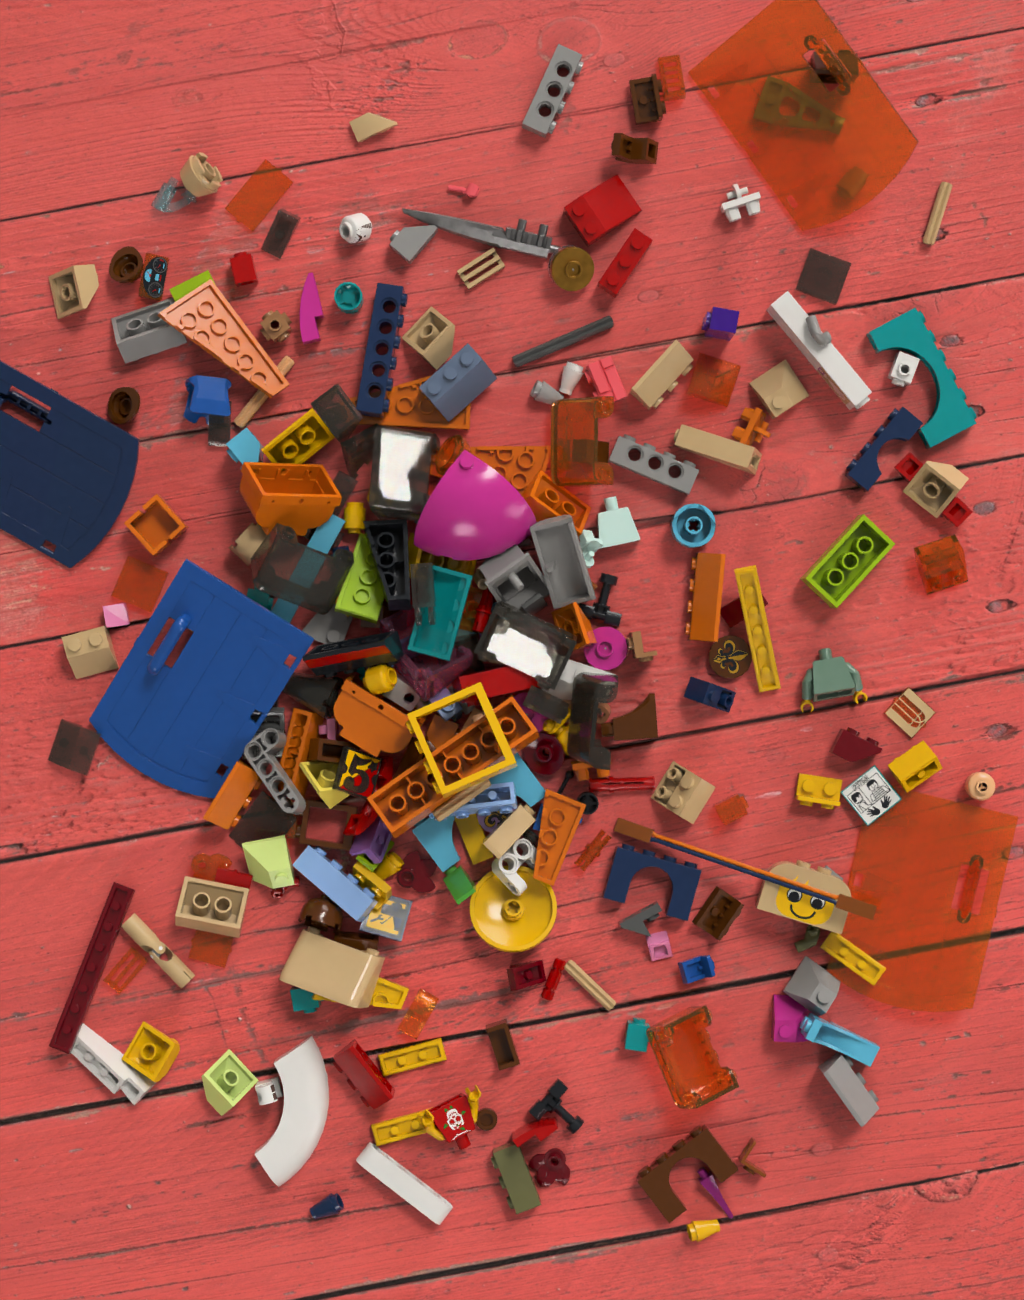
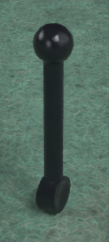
M571 770L565 773L566 778L557 793L562 794L569 779L573 778L574 773Z

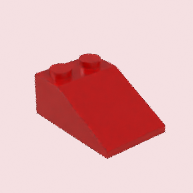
M618 174L584 193L566 205L563 210L587 247L642 211Z

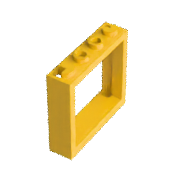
M481 682L407 714L409 721L406 722L410 734H416L418 741L414 743L419 754L424 753L427 761L423 762L428 774L433 773L436 781L432 782L436 793H442L443 798L517 767V762ZM476 694L505 760L445 786L417 719Z

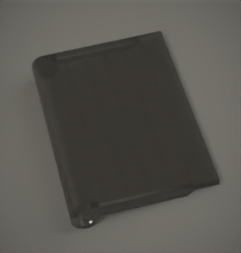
M262 791L229 836L242 847V843L286 835L297 818L293 814L284 812L274 799Z

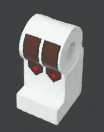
M279 1077L259 1081L255 1085L259 1105L270 1104L278 1101L277 1098L283 1097Z

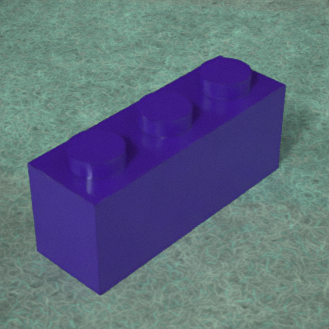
M713 307L703 318L701 330L705 331L704 336L730 341L736 333L739 311Z

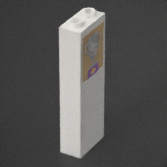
M788 291L769 306L766 311L849 410L854 407L859 409L870 400L868 395L872 391L830 342L822 346L812 337L805 320L809 317L808 314Z

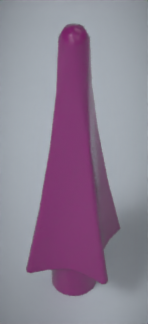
M701 1167L697 1170L700 1176L698 1178L700 1184L717 1201L726 1215L732 1219L733 1214L722 1197L711 1170L707 1172L704 1167Z

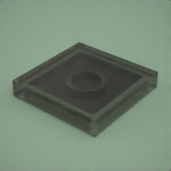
M810 248L795 290L836 305L851 263Z

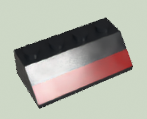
M398 630L318 645L303 656V661L316 676L324 675L325 678L337 675V672L341 671L349 674L356 672L357 668L362 667L367 670L370 667L383 663L387 666L395 665L404 656Z

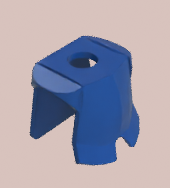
M196 375L185 381L189 394L183 417L188 421L196 423L199 417H205L207 425H214L223 422L224 416L231 414L228 389L232 386V383L228 379Z

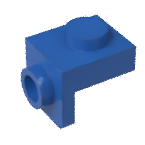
M699 955L678 963L683 984L715 976V965L710 955Z

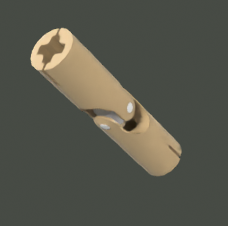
M135 913L121 926L143 950L149 953L150 957L181 989L195 976L163 942H160L156 934ZM165 952L168 961L161 960L159 958L161 954Z

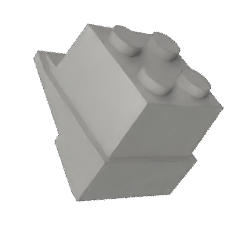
M516 544L506 549L504 553L486 559L479 566L487 580L484 583L510 621L525 612L521 604L539 592L543 599L549 595L545 578L528 552L524 554Z

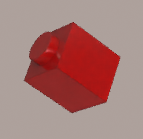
M239 252L234 254V258H229L237 287L259 282L251 254Z

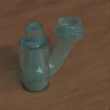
M170 177L168 183H163L151 206L163 213L174 212L191 202L196 203L197 197L190 191L185 190L181 194L184 197L183 199L170 203L177 191L175 186L178 183L177 179Z

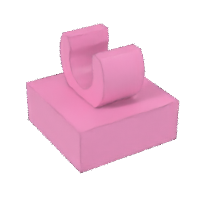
M335 718L327 719V725H319V734H327L330 740H344V737L339 735L343 727Z

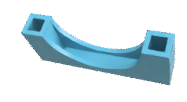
M516 753L514 758L517 762V767L494 776L489 781L491 784L514 782L516 795L532 807L544 798L545 789L520 755ZM455 816L447 817V820L440 822L434 821V818H424L415 824V827L412 829L414 835L442 872L461 859L455 849L452 837Z

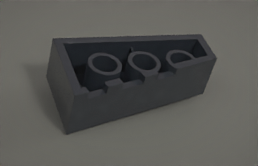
M407 519L363 521L364 533L389 611L411 610Z

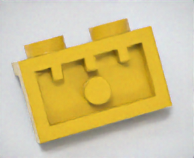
M798 773L795 799L800 800V805L813 806L814 802L821 803V808L834 809V806H840L841 803L839 799L842 779Z
M356 862L353 866L352 875L359 880L358 885L363 889L367 887L375 894L374 899L378 903L374 909L378 911L392 896V887L362 863Z

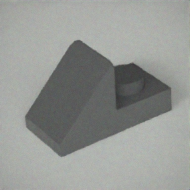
M655 901L619 921L621 928L651 937L643 921L647 919L650 922L660 916L659 912L662 910L658 902Z

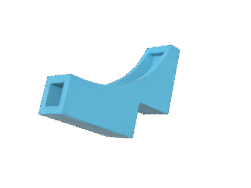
M809 1013L808 1017L804 1016L800 1023V1032L805 1039L832 1048L870 1067L880 1049L876 1043L812 1013Z

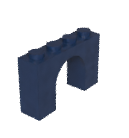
M622 843V847L616 846L603 898L625 903L629 885L635 873L645 867H658L669 875L672 883L665 914L688 921L702 871L697 868L698 864L689 861L681 864L676 862L677 858L664 855V858L656 857V852L643 849V852H638L634 850V846Z

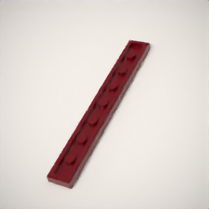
M116 882L113 883L49 1047L71 1054L133 898L134 889Z

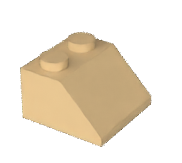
M106 626L62 637L66 656L76 679L119 668L109 629Z

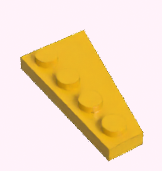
M379 977L370 1005L401 1009L409 988ZM317 994L312 996L313 1000L336 1002Z

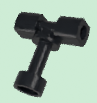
M601 573L599 581L603 582L598 603L594 602L593 606L579 604V607L588 619L603 620L605 624L619 627L622 614L610 611V606H606L611 586H616L618 577Z
M557 1079L549 1087V1093L542 1100L538 1099L529 1109V1112L539 1121L547 1111L550 1113L555 1111L568 1123L566 1129L574 1134L583 1125L584 1121L578 1115L573 1117L560 1105L562 1102L560 1097L566 1092L568 1087L560 1079Z

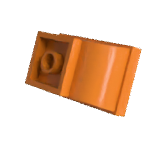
M244 462L241 472L243 475L240 483V493L256 522L262 527L266 535L305 536L308 529L316 528L326 523L332 516L335 507L341 503L342 496L322 464Z
M352 673L342 685V691L334 704L335 719L343 727L339 735L375 757L381 751L396 753L403 750L415 734H410L406 722L409 721L407 714L411 712L390 699L386 703L384 699L387 697L382 694H372L364 687L363 681L359 676ZM426 716L417 719L420 728L425 722Z

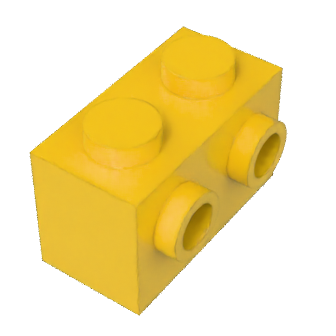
M924 741L914 745L910 750L888 764L894 778L907 793L943 769L937 756Z

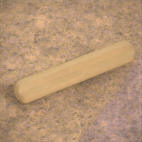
M942 182L940 184L923 238V243L927 245L935 244L952 189V184Z
M489 779L462 790L435 809L432 813L436 820L442 821L491 786Z
M569 960L566 963L564 969L604 1008L610 1011L616 1005L615 1000L573 960Z

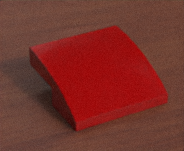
M555 1117L539 1119V1121L535 1120L512 1132V1141L517 1147H520L534 1135L542 1141L558 1129L557 1119Z

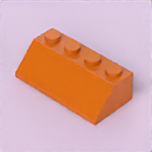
M696 553V557H692L691 570H694V579H690L689 592H692V600H688L687 604L690 622H686L685 635H689L688 640L718 642L726 554Z

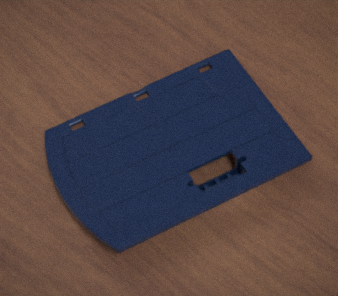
M0 360V408L3 403L9 402L44 422L40 431H37L0 410V529L67 567L72 568L103 540L122 512L135 478L140 439ZM14 386L51 407V410L12 390L11 387ZM46 540L56 545L54 552L43 546Z

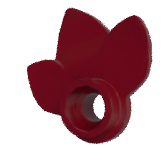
M413 851L404 858L403 867L397 873V881L404 888L412 887L419 893L430 892L436 888L434 882L429 877L435 872L437 864L431 859L421 860L419 852ZM405 873H410L412 875L411 880L406 881L403 878V875Z
M552 1148L546 1154H536L529 1162L528 1166L531 1169L538 1170L536 1180L540 1187L549 1186L555 1180L565 1186L570 1178V1168L565 1164L566 1156L558 1148ZM557 1158L559 1161L553 1162L551 1159Z

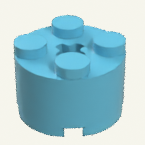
M694 503L684 505L672 517L670 523L672 536L684 547H700L709 542L713 537L716 528L715 517L703 505ZM689 520L692 523L695 521L698 523L696 526L697 531L694 529L690 531L688 529L690 526Z

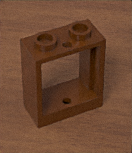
M306 799V808L303 813L299 814V816H303L302 824L297 825L296 838H299V843L350 851L354 836L344 835L343 843L306 838L310 807L329 809L324 801ZM338 803L331 809L347 812V826L351 814H357L358 806Z

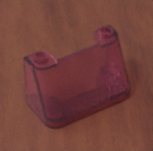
M419 601L411 605V610H401L380 620V633L398 630L404 656L394 666L419 697L426 702L438 695L472 665L473 654L469 648L460 646L457 649L454 647L451 659L447 661L408 650L420 604Z

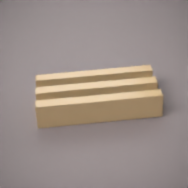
M493 247L457 270V273L468 290L503 269L505 265ZM493 255L494 258L487 261L486 263H484L477 269L473 270L466 276L463 274L464 272L474 267L481 261ZM493 263H498L496 267L469 283L468 279Z

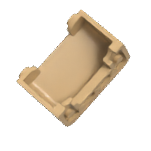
M308 926V929H303L282 969L279 980L349 1007H369L385 957L380 956V952L372 948H367L366 951L358 950L325 938L320 934L321 930Z

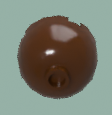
M321 895V898H312L303 905L298 921L305 920L304 925L318 928L321 931L327 932L328 928L334 929L333 933H339L342 926L343 913L340 906L334 903L332 899L327 895Z

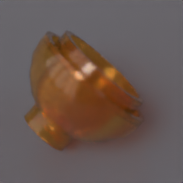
M454 435L445 440L441 445L435 459L438 474L444 476L464 450L471 453V448L465 438L460 435Z

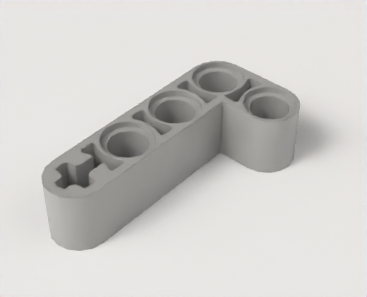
M267 728L245 746L244 755L284 812L299 815L305 810L306 801L274 756L286 745L287 737L282 731ZM276 734L277 740L272 744L271 737ZM259 747L260 754L255 758L254 751ZM271 764L272 771L267 775L266 768ZM283 781L284 789L279 792L278 785Z

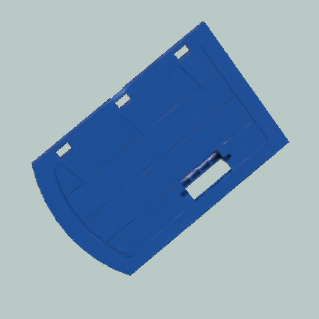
M186 559L142 633L134 642L133 648L89 721L104 741L119 756L143 774L176 790L196 796L215 798L234 765L243 755L245 746L253 739L311 646L314 638ZM169 617L175 620L155 654L151 656L148 654L150 648ZM188 628L193 631V634L171 668L164 663L182 633ZM289 654L296 657L291 667L284 664ZM255 709L262 712L257 722L250 719ZM221 764L228 766L223 776L217 773Z

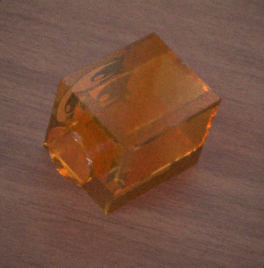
M737 793L713 805L725 826L748 814L746 810L749 808L744 796L739 797Z

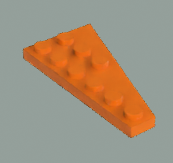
M211 279L157 315L268 397H274L290 385Z
M428 376L394 386L392 391H388L387 399L390 400L388 413L384 412V418L358 415L356 412L358 396L340 401L339 424L470 430L471 403L448 422L419 390V387L431 377ZM381 390L370 393V396L373 398L379 397Z
M553 446L416 447L409 468L442 478L460 454L466 450L496 470L522 495L539 470L545 473Z

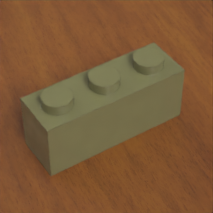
M510 1142L493 1149L494 1156H491V1161L494 1168H499L502 1175L498 1178L502 1189L507 1188L509 1193L506 1199L510 1209H515L516 1214L541 1205L539 1194L521 1148L517 1147L514 1142Z

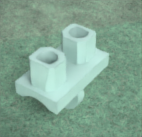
M584 529L579 539L586 566L589 569L594 565V553L604 544L602 539L594 538L592 531Z

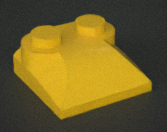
M143 1021L122 1060L153 1082H159L166 1076L179 1054L180 1044L176 1039L168 1037Z

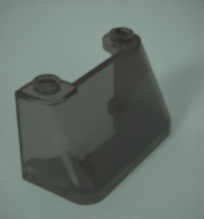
M390 426L376 427L369 506L379 520L407 519L419 521L420 515L430 497L428 489L431 455H435L436 451L440 449V439L435 433Z
M277 523L251 557L252 581L255 587L262 592L325 615L333 607L354 564L353 553L346 549H337L333 556L300 544L297 541L294 529Z
M498 600L474 653L477 654L478 659L484 662L497 660L534 677L538 682L537 686L549 691L550 688L555 690L578 637L532 614Z
M581 672L576 675L573 681L567 752L571 758L597 769L610 770L611 751L602 746L601 739L595 738L598 703H610L616 698L618 675Z

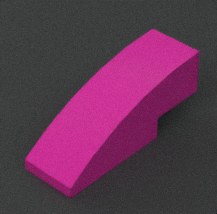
M313 272L308 273L300 303V331L304 345L321 341L316 319L324 318Z

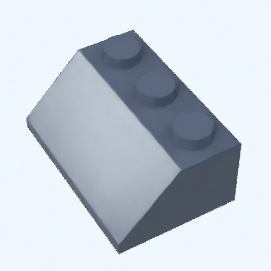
M466 344L419 387V390L443 417L450 422L488 388L497 377L469 344Z

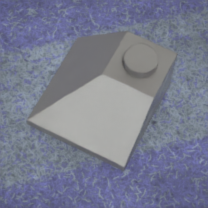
M805 956L783 992L816 1016H820L828 1011L835 1000L841 981Z

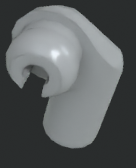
M811 315L805 319L810 334L819 345L825 346L826 343L832 341L828 331L821 332L816 315Z

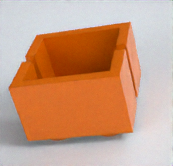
M158 494L154 495L142 506L147 511L145 514L138 510L124 522L147 550L156 557L171 544L168 541L169 539L176 540L189 528Z

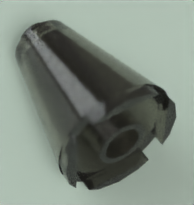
M294 672L282 691L322 718L328 719V717L331 718L334 714V704L338 698L339 690L342 691L341 687L344 681L342 678L335 676L325 678L324 675L316 676L315 674Z

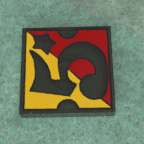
M343 746L332 789L367 800V797L374 793L382 758Z

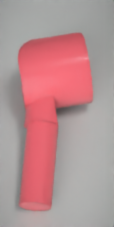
M469 183L467 189L452 185L448 186L449 191L461 192L471 198L477 197L480 191L479 186L473 183Z

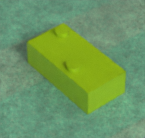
M864 514L858 515L800 579L830 608H838L890 551L895 543Z

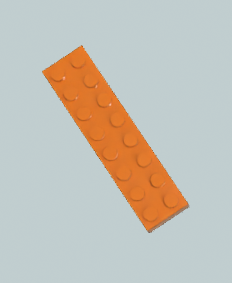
M513 696L493 709L513 755L540 737L538 730ZM485 715L431 753L445 786L505 760ZM426 757L367 797V800L395 839L456 795L453 794L443 798L442 793H436L432 782L436 781L433 773H427L423 763L427 761Z

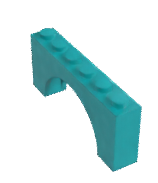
M914 308L870 331L866 335L876 354L885 350L905 351L919 358L930 371L936 387V404L930 419L917 430L926 449H929L975 425L977 416L972 407L968 408L965 402L967 398L962 388L958 389L953 370L947 368L944 362L946 357L943 351L937 349L934 343L936 342L934 334L931 330L928 331L924 325L926 322L924 315L921 311H917Z

